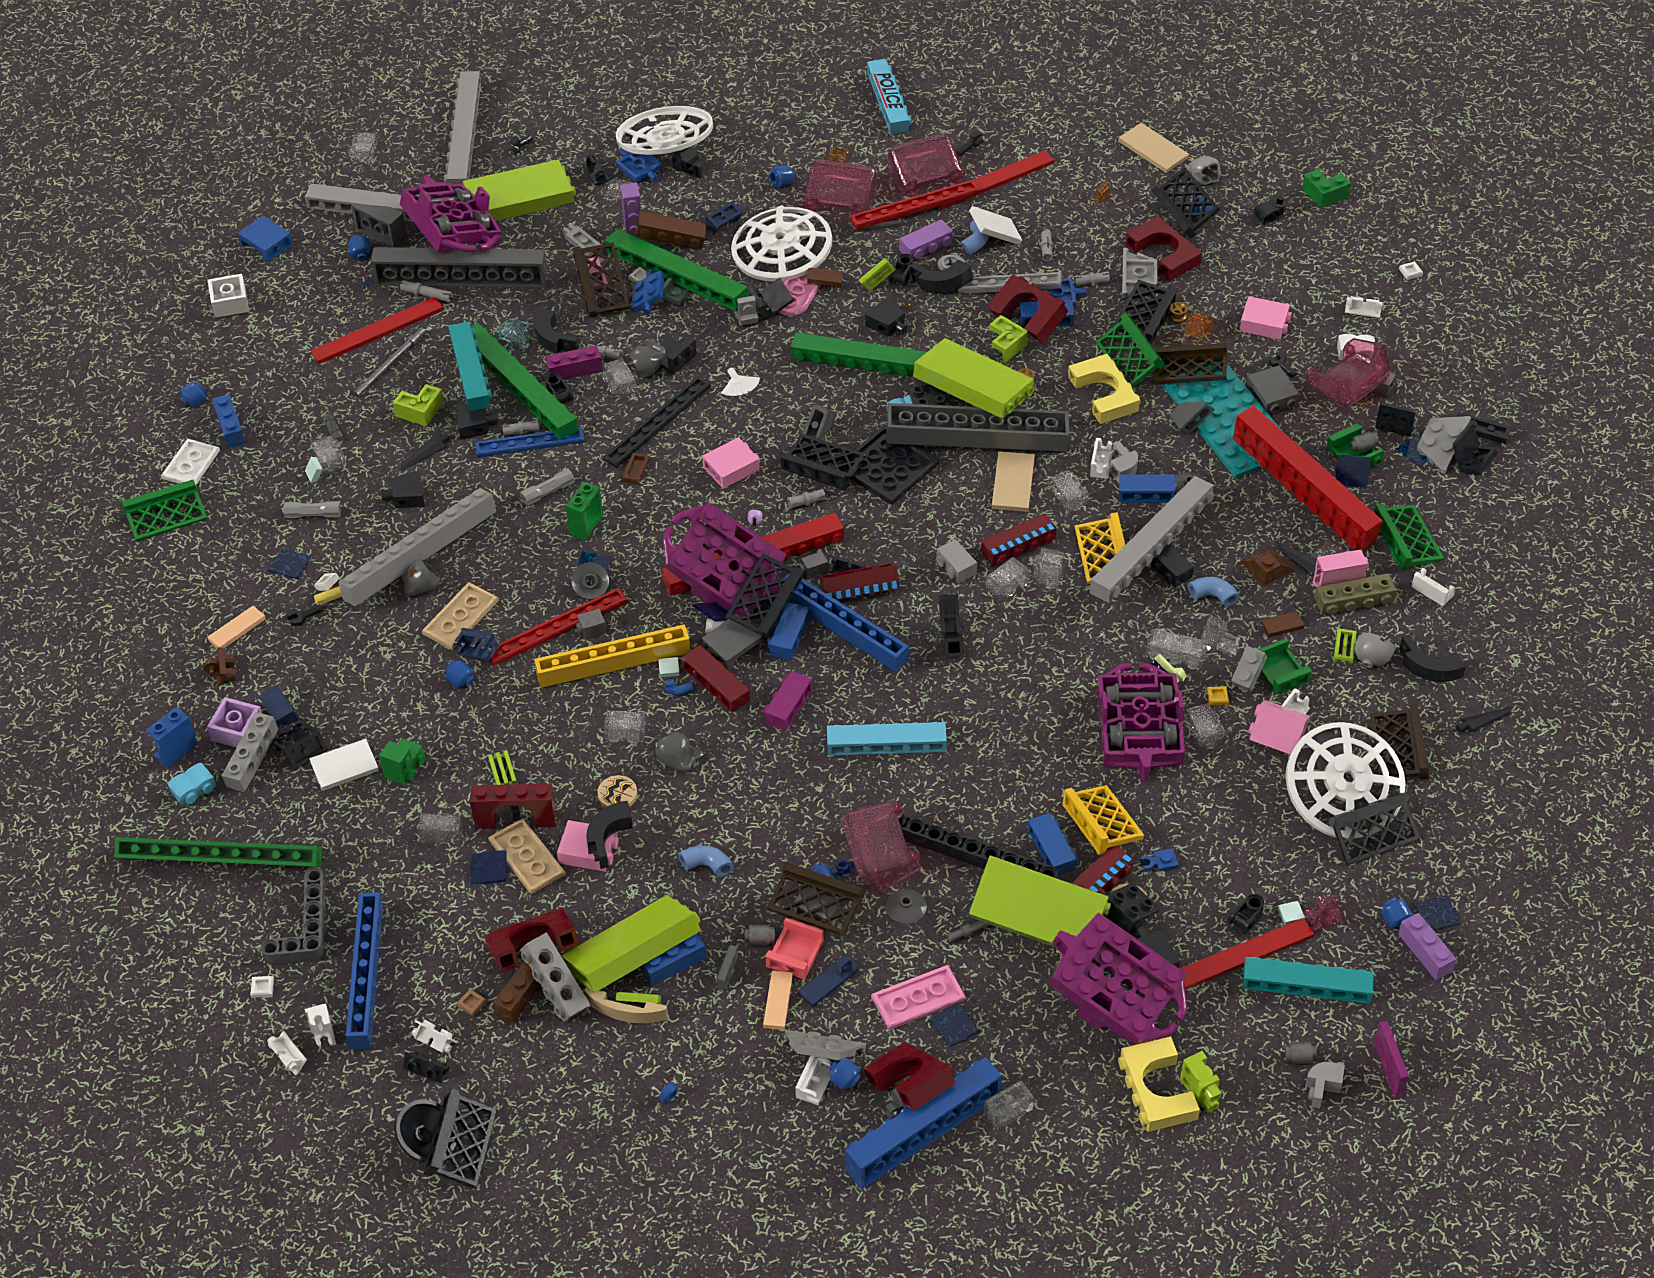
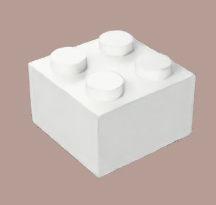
M242 274L208 280L215 318L249 312Z

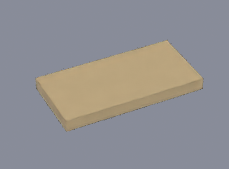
M1143 123L1138 124L1118 138L1120 143L1165 173L1189 158L1187 152Z
M998 452L992 509L1029 511L1035 454Z
M468 582L422 630V634L453 650L457 646L454 642L461 629H473L499 599L497 596Z
M523 818L488 837L490 843L530 894L566 875L564 869Z

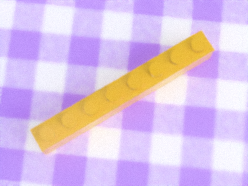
M684 624L534 659L536 674L540 688L647 664L663 658L685 655L690 652V640Z

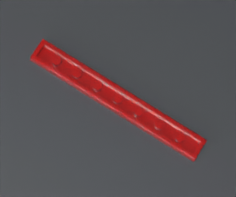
M1042 151L973 179L981 194L1054 164V159L1046 151ZM965 198L938 207L942 210L944 208H947L951 205H954L969 198Z
M970 180L850 215V221L856 230H860L980 194V190L975 182Z
M433 297L312 349L311 354L318 364L324 363L444 311L443 306L436 297Z
M618 587L499 643V648L490 658V661L494 666L576 628V623H578L577 615L600 609L603 615L628 603V599Z
M1303 918L1182 967L1180 970L1187 974L1184 978L1185 990L1243 967L1246 957H1259L1262 959L1314 937V932ZM1163 984V986L1166 987L1168 990H1172L1171 988Z

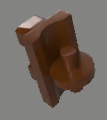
M218 647V656L215 657V660L212 657L208 658V661L203 664V670L206 673H210L211 676H214L216 673L217 686H222L224 681H235L236 669L226 668L233 667L234 654L224 653V648Z

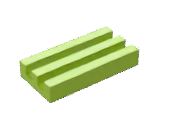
M884 258L861 277L859 281L868 291H871L894 272L895 268Z
M1337 628L1333 661L1341 660V662L1348 661L1353 663L1357 631ZM1344 634L1342 655H1338L1340 636ZM1348 635H1352L1350 656H1346Z
M507 750L503 751V754L497 752L495 756H492V754L488 755L496 785L517 784ZM502 758H505L506 764L512 781H508L506 772L502 763ZM494 760L498 761L504 783L500 784Z
M618 992L616 993V1001L646 1003L648 1001L660 1004L661 996Z

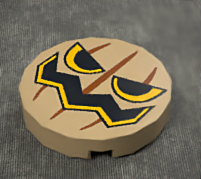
M611 776L603 780L597 790L598 800L603 807L627 800L629 807H631L637 798L636 784L626 776Z

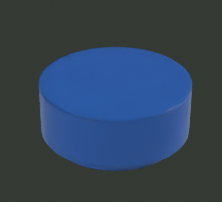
M670 1082L661 1091L659 1099L664 1104L669 1103L677 1095L679 1087L675 1083Z

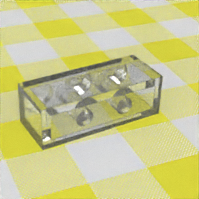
M1152 628L1146 646L1145 657L1155 660L1154 658L1161 654L1172 665L1180 664L1190 669H1202L1209 641Z

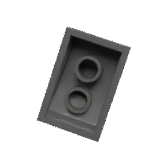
M354 203L351 205L356 230L392 248H395L407 238L404 216L401 211L388 206Z

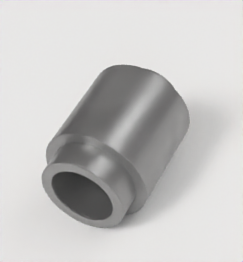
M1368 431L1354 436L1353 441H1351L1353 451H1357L1358 454L1375 449L1379 445L1375 431Z
M749 925V929H745V942H749V946H769V944H774V927H769V925Z
M1292 1042L1290 1045H1285L1286 1062H1291L1292 1064L1313 1063V1059H1317L1316 1046H1312L1311 1042Z

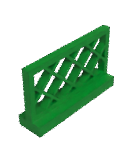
M1125 312L1120 316L1122 320L1099 338L1096 343L1104 354H1108L1111 360L1113 359L1114 362H1117L1115 363L1119 371L1125 373L1124 379L1127 383H1129V374H1136L1135 378L1130 382L1133 388L1157 367L1161 370L1166 364L1134 320ZM1124 327V334L1117 335L1118 331ZM1111 339L1110 347L1102 345L1106 340ZM1116 339H1122L1121 347H1114ZM1127 339H1133L1131 347H1125ZM1113 351H1119L1118 358H1112ZM1124 351H1130L1129 358H1122ZM1135 351H1141L1140 358H1133ZM1121 362H1128L1126 370L1120 369ZM1132 362H1139L1137 370H1130ZM1143 362L1151 364L1147 369L1141 370Z
M194 479L122 501L135 541L207 520V515ZM188 497H196L193 504L185 502ZM175 502L178 503L176 509L173 510L167 507L169 503ZM182 505L190 508L187 514L179 512ZM153 508L161 509L157 516L149 513L150 510ZM194 510L202 514V516L196 518L190 515ZM164 511L172 513L169 520L161 517ZM140 513L142 517L137 521L132 519L131 515ZM176 515L184 518L180 523L172 521ZM146 517L154 519L151 525L143 523ZM158 521L166 523L164 528L161 529L155 528V525ZM140 526L148 529L146 533L137 535Z
M1383 504L1375 506L1373 512L1382 519L1379 533L1401 571L1407 570L1409 566L1436 563L1444 560V556L1414 505L1385 508ZM1411 511L1413 518L1403 514V512ZM1389 514L1397 516V519L1391 518ZM1401 518L1409 522V525L1400 522L1399 519ZM1412 524H1415V525H1417V526H1420L1421 531H1419V530H1417V529H1415V528H1412V527H1410V526H1411ZM1396 526L1404 529L1405 532L1398 531ZM1407 531L1416 535L1417 538L1415 539L1407 535ZM1419 537L1427 539L1429 543L1426 544L1418 539ZM1404 540L1413 543L1412 546L1405 544ZM1417 545L1425 550L1422 552L1415 549L1414 546ZM1427 550L1435 553L1436 556L1432 557L1426 554ZM1411 553L1419 556L1420 558L1413 559Z

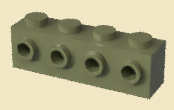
M1389 573L1317 586L1314 598L1322 615H1333L1345 610L1353 611L1361 607L1370 608L1377 604H1390L1395 600L1397 590Z

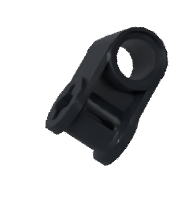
M1278 196L1260 203L1255 207L1254 214L1264 225L1267 222L1283 218L1286 215L1285 207L1287 206V200L1284 197Z
M905 253L898 257L893 266L895 271L888 276L889 282H898L902 286L907 284L911 275L910 266L913 264V257L910 254Z
M549 373L545 377L547 390L554 394L560 403L574 399L570 387L566 385L559 374Z
M1259 894L1247 896L1241 905L1231 913L1228 923L1235 924L1242 929L1244 934H1247L1263 915V897Z

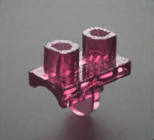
M1332 893L1328 898L1320 895L1315 903L1317 910L1308 908L1304 912L1305 921L1312 924L1315 932L1319 933L1330 923L1337 925L1341 922V909L1336 902L1337 895Z

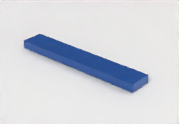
M578 427L577 432L563 437L562 440H559L550 431L475 442L477 458L584 443L585 440L582 427Z

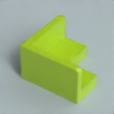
M1002 315L990 323V330L999 335L992 341V347L1003 353L1002 362L1006 363L1027 345L1028 331Z
M426 384L417 396L401 391L393 402L395 416L427 426L444 403L442 389Z

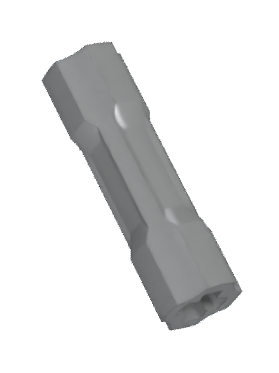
M567 468L555 474L552 478L521 491L520 498L526 506H529L539 501L542 497L575 483L574 476Z
M326 501L323 503L284 502L283 514L284 518H300L303 516L340 517L341 504L340 501Z

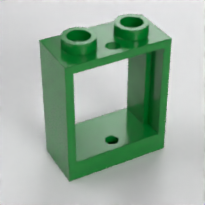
M583 481L566 505L569 535L586 541L603 517L599 486Z

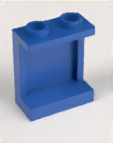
M261 216L238 233L240 244L243 246L247 243L262 253L263 259L267 262L293 244L290 232L265 216Z
M177 707L146 729L147 734L154 739L158 750L154 753L155 759L166 768L170 767L198 745L190 718Z

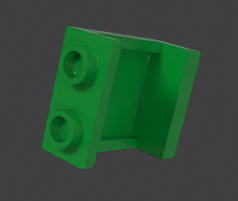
M1358 423L1329 436L1327 442V449L1352 475L1363 473L1371 466H1378L1381 464L1384 455L1382 448L1377 451L1372 449L1361 454L1353 451L1351 441H1353L1354 436L1360 435L1362 427Z
M1288 639L1276 641L1272 645L1257 649L1264 652L1267 656L1261 670V675L1276 695L1310 682L1312 670L1309 666L1302 667L1289 650Z

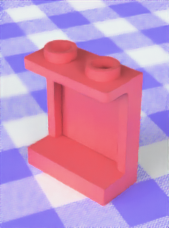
M785 918L784 928L773 950H769L766 955V967L781 972H792L794 977L805 980L824 942V931L818 927L801 923L798 920Z

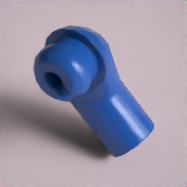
M672 679L664 682L666 692L676 696L694 691L691 682L680 686L676 685Z

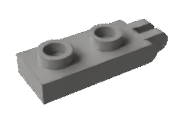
M570 225L568 229H563L565 239L575 247L586 248L602 245L580 227L575 228L573 225ZM587 252L585 255L591 257L594 253Z

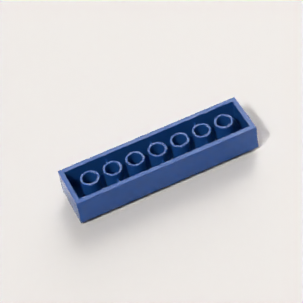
M986 1057L980 1061L973 1062L964 1072L955 1074L953 1077L956 1084L915 1111L905 1107L897 1116L888 1118L883 1122L882 1126L876 1130H870L865 1134L864 1138L857 1142L854 1141L845 1149V1171L860 1189H863L1001 1097L1002 1075Z

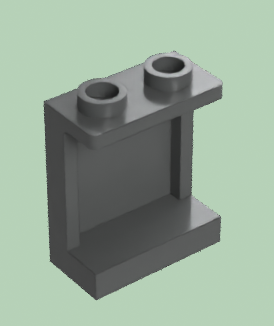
M1280 366L1247 375L1246 387L1249 391H1255L1268 414H1276L1280 410L1292 409L1298 405L1299 393Z
M730 619L702 637V647L705 650H709L717 661H721L727 670L733 668L734 660L754 646L759 649L762 647L761 635Z

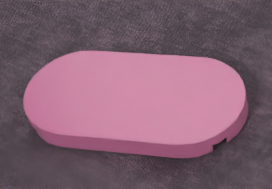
M808 273L801 277L784 281L785 286L794 298V302L779 311V313L785 316H795L803 313L808 308L821 285L808 284Z

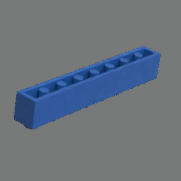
M802 579L789 601L790 603L810 607V617L895 672L909 661L908 645Z
M380 892L359 893L346 1039L350 1050L371 1049L383 916V903Z

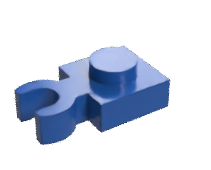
M1173 848L1153 852V857L1147 855L1140 857L1141 863H1149V865L1143 866L1144 872H1149L1154 867H1157L1158 872L1177 869L1179 866Z

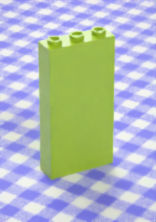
M559 159L463 181L464 187L469 189L474 196L477 188L481 186L489 194L488 212L495 221L574 202V196H576L575 188L571 186L570 177L566 176L564 165L561 166Z
M946 338L914 362L913 377L1000 418H1004L1008 413L1010 414L1014 408L1021 405L1034 392L1033 378Z
M989 856L969 911V917L1055 947L1052 941L1059 931L1077 936L1098 912L1102 915H1107L1111 903H1108V896Z
M666 895L561 956L573 977L595 993L700 932L701 929L698 924L700 919L695 911H690L686 905L683 906L677 899Z

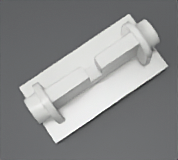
M1347 297L1345 313L1380 318L1382 302L1367 299L1366 302H1363V298Z
M415 1020L420 1025L412 1031L414 1039L428 1045L431 1038H433L430 1047L441 1053H449L452 1046L450 1044L452 1041L457 1043V1041L452 1039L453 1034L444 1029L438 1032L434 1030L436 1025L426 1020L423 1023Z
M283 1031L279 1037L275 1038L272 1036L268 1039V1047L273 1049L276 1054H279V1058L285 1064L287 1070L297 1075L307 1059L288 1035Z

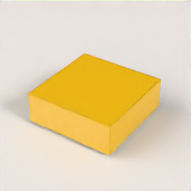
M1227 686L1207 687L1209 705H1229Z

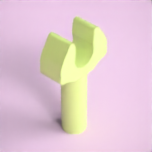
M1161 654L1154 658L1168 674H1176L1177 682L1185 680L1186 673L1182 668H1174Z

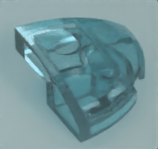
M514 317L506 320L495 331V337L509 341L511 346L527 351L531 342V335L527 330L528 327Z

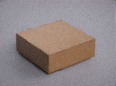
M470 989L456 1004L473 1017L487 1003V1000Z

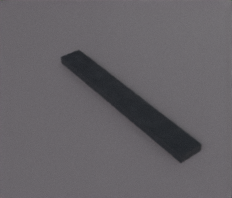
M699 376L695 377L604 455L603 460L618 468L632 453L640 449L711 387V383Z

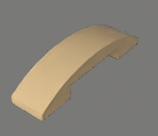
M588 988L585 989V997L590 1005L611 1018L632 1023H654L667 1020L668 1012L665 1005L646 1001L645 1007L640 1008L607 1000V995L604 991L594 993Z

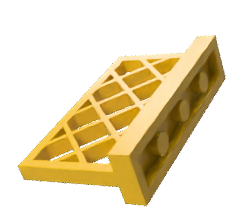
M1118 512L1111 513V518L1075 525L1087 584L1091 583L1092 578H1090V574L1092 571L1099 572L1101 568L1097 567L1100 562L1108 563L1110 561L1105 556L1109 552L1116 555L1125 546ZM1109 525L1106 532L1098 530L1101 526ZM1079 530H1089L1091 532L1084 536L1080 534ZM1095 533L1101 536L1098 541L1091 539ZM1105 539L1112 541L1109 546L1102 544ZM1087 542L1094 545L1090 550L1083 548ZM1098 547L1105 550L1101 555L1094 553ZM1090 556H1092V557H1094V558L1097 559V560L1094 562V564H1091V563L1087 562L1086 560H1087Z
M1107 785L1075 792L1072 788L1065 789L1063 797L1064 808L1099 855L1104 854L1108 847L1143 840L1144 834ZM1105 793L1107 798H1103L1097 795ZM1080 798L1089 799V802L1082 801ZM1093 801L1102 803L1103 806H1098L1092 803ZM1109 805L1115 807L1116 811L1106 808V806ZM1089 809L1099 812L1098 815L1090 813ZM1102 813H1104V814H1107V815H1110V816H1113V817H1112V819H1109V818L1103 817V816H1101V815H1102ZM1116 817H1117V818H1120V819L1125 820L1126 822H1125V823L1119 822V821H1116L1115 819H1116ZM1098 821L1108 824V826H1101L1098 824ZM1111 826H1115V827L1121 828L1122 830H1121V832H1120V831L1111 829ZM1125 830L1134 832L1135 834L1130 835L1124 832ZM1107 834L1116 836L1118 838L1110 840Z

